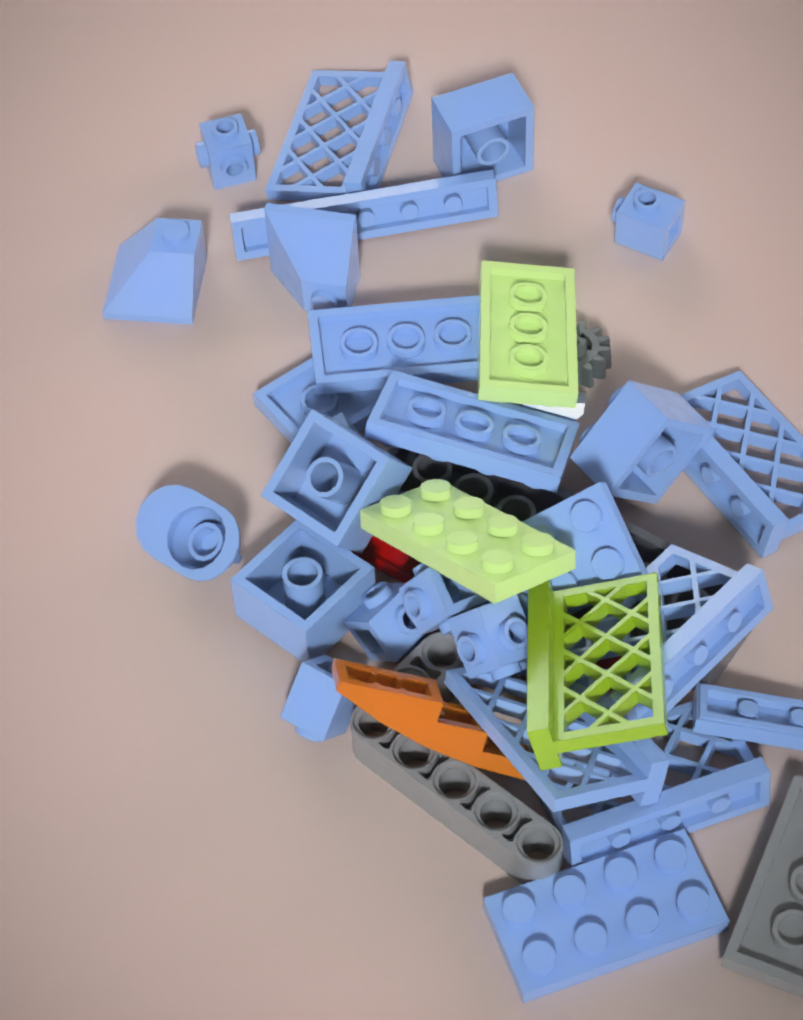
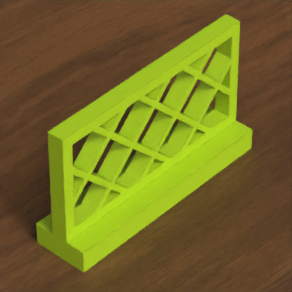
M657 572L554 592L550 580L528 589L526 732L541 771L562 767V753L668 735L661 592ZM647 593V597L632 610L621 605L627 597ZM587 604L594 606L580 620L567 614V608ZM608 614L620 619L607 633L595 628ZM635 627L647 632L648 634L634 647L621 641ZM582 637L595 642L581 656L568 651ZM609 651L622 656L608 670L595 665ZM637 664L650 670L635 685L622 679ZM583 674L595 679L596 681L581 695L569 689ZM610 688L623 694L609 709L595 703ZM638 703L653 710V717L632 721L623 718ZM584 712L597 719L588 728L568 731V727Z

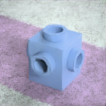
M242 114L199 123L202 141L195 142L196 155L200 168L207 167L214 190L255 181L254 156L260 155V146L255 129L247 130Z
M423 563L412 569L415 577L399 588L403 598L404 609L408 617L414 622L420 636L440 629L442 636L452 634L447 619L489 602L487 599Z
M383 581L372 586L363 594L361 598L363 603L343 622L371 661L397 662L402 656L409 655L426 638L425 634L419 635L414 622L408 617L404 609L403 598L399 588L406 583H387Z
M517 594L496 604L491 602L447 619L457 645L459 658L464 664L469 679L489 672L492 681H496L523 671L519 661L527 658L528 622Z

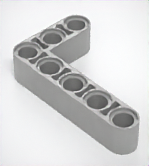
M437 632L426 637L393 671L435 679L443 701L450 703L455 696L444 684L446 670L464 667V664L459 658L453 635L442 636L441 632ZM439 663H449V664H451L450 666H447V667H437V666H435L436 664H439ZM358 706L354 709L350 720L352 746L355 757L363 765L521 884L536 879L549 878L561 871L563 839L561 833L554 825L474 766L422 746L380 723ZM371 731L384 732V734L376 737L366 735ZM411 760H421L425 762L424 764L416 767L408 766L405 764L406 762ZM450 790L465 792L464 795L459 797H450L444 793ZM492 820H501L507 823V825L501 828H491L485 824ZM533 851H543L549 857L535 860L528 857L527 854Z

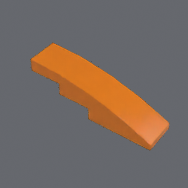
M334 658L331 669L336 691L380 723L426 748L471 766L525 780L463 705L443 701L435 679ZM521 743V746L529 752L527 745Z

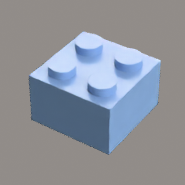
M514 73L431 98L433 161L443 178L492 169L496 181H500L533 170L535 107Z
M629 380L624 386L613 393L609 400L608 408L598 421L583 432L579 445L570 458L595 484L606 482L613 497L657 504L716 429L677 392Z
M311 409L260 496L334 545L362 554L373 535L361 529L360 510L379 503L386 496L397 495L413 468L338 420Z
M295 520L230 579L236 616L301 662L324 655L349 631L343 622L363 603L361 600L363 594L376 585L375 567L351 551L334 545L298 520Z

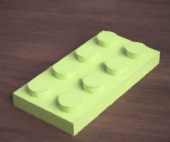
M482 260L479 279L478 400L576 408L579 391L575 268Z
M427 480L418 488L400 495L386 496L379 503L360 510L361 529L494 604L576 569L575 549L555 540L547 533L519 521L515 516L505 514L484 503L482 499L473 497L453 487L445 480Z

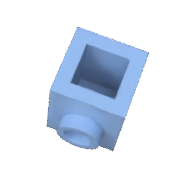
M636 182L627 197H620L614 206L611 221L616 223L614 242L663 261L682 232L685 200Z
M327 655L315 657L301 663L280 718L295 725V731L300 736L315 742L326 741L346 733L350 724L351 714L357 706L336 691L331 669L334 659Z

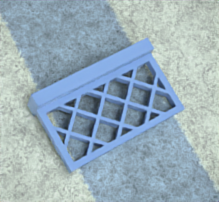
M389 61L385 72L312 70L265 188L267 198L272 200L308 201L379 189L413 96L406 62ZM321 85L339 87L323 97L318 94ZM366 87H378L377 91L364 98L357 94V92ZM348 97L353 102V104L337 113L331 108ZM321 112L328 116V118L311 127L306 123L308 119ZM361 113L367 116L365 121L352 128L345 123ZM336 127L341 130L342 134L325 143L320 139L321 135ZM311 141L316 146L315 149L300 157H297L295 154L296 149ZM350 143L356 147L353 152L340 159L334 154V152ZM325 157L331 162V164L313 174L307 168ZM298 172L305 177L293 185L283 184L285 179ZM338 174L344 177L341 187L322 185L323 182Z
M739 370L680 395L692 407L711 411V419L707 422L716 429L683 471L757 554L764 558L777 552L781 540L803 531V494L776 488L777 477L803 483V468L780 463L781 453L800 457L803 461V436ZM736 389L747 401V406L721 400V395ZM718 413L745 419L743 429L718 424ZM751 421L770 425L777 433L776 437L750 431ZM714 437L741 443L739 453L725 450ZM747 445L774 451L773 461L746 455ZM743 469L770 475L769 486L755 483ZM774 502L801 508L800 514L788 519Z
M673 544L646 567L648 574L657 572L660 582L667 713L774 609L764 570L747 563L738 572ZM675 565L691 571V575L662 580V577ZM724 585L715 595L701 598L700 588ZM693 590V600L665 605L664 596ZM647 593L627 597L621 605L630 608L637 601L644 600L647 597ZM608 614L595 628L607 633L620 619ZM692 616L680 628L667 630L668 620ZM629 633L621 641L634 647L646 635L631 638V633ZM582 637L568 651L581 656L594 642ZM609 651L600 660L620 655ZM637 664L622 679L635 685L650 670ZM583 674L569 689L581 695L596 680ZM615 690L608 698L602 696L595 703L609 709L623 694ZM638 703L623 718L632 721L653 717V710Z
M527 658L519 661L523 671L496 681H492L489 672L469 679L465 667L446 670L444 684L552 812L631 795L640 807L659 802L670 759L651 738L641 739L637 743L629 741L562 753L564 757L587 763L586 769L562 762V767L540 770L535 754L526 751L521 746V743L531 746L526 732L527 704L501 697L503 692L527 699V682L512 678L527 674ZM480 684L493 688L495 691L494 694L472 688L470 685ZM606 692L603 696L608 698L610 694ZM494 712L523 721L521 725L498 719ZM584 712L568 727V731L588 728L597 719ZM594 767L608 770L615 778L593 772ZM549 776L580 786L559 790L550 780Z
M693 701L673 707L667 713L668 735L664 736L670 737L664 753L670 759L669 769L692 775V778L689 782L674 787L663 784L658 803L641 807L635 800L625 804L612 801L611 799L584 805L594 809L591 816L567 824L563 816L565 810L552 812L538 794L537 796L551 824L561 833L564 859L568 867L571 868L684 828L688 834L768 806L770 803L771 772L761 756L754 758L745 741L730 738L722 739L718 736L692 732V729L686 728L689 721L693 720ZM680 741L706 748L699 763L673 755ZM715 751L736 757L740 763L723 770L708 766ZM562 756L563 763L582 769L587 768V763ZM594 767L593 772L615 778L608 770ZM553 782L559 790L577 787V784L567 782L566 786Z

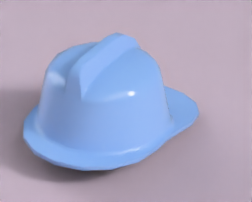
M181 485L163 486L150 493L141 504L136 518V534L142 548L155 560L184 577L198 582L213 580L223 574L232 564L240 563L242 556L239 554L240 529L235 517L225 507L197 491Z

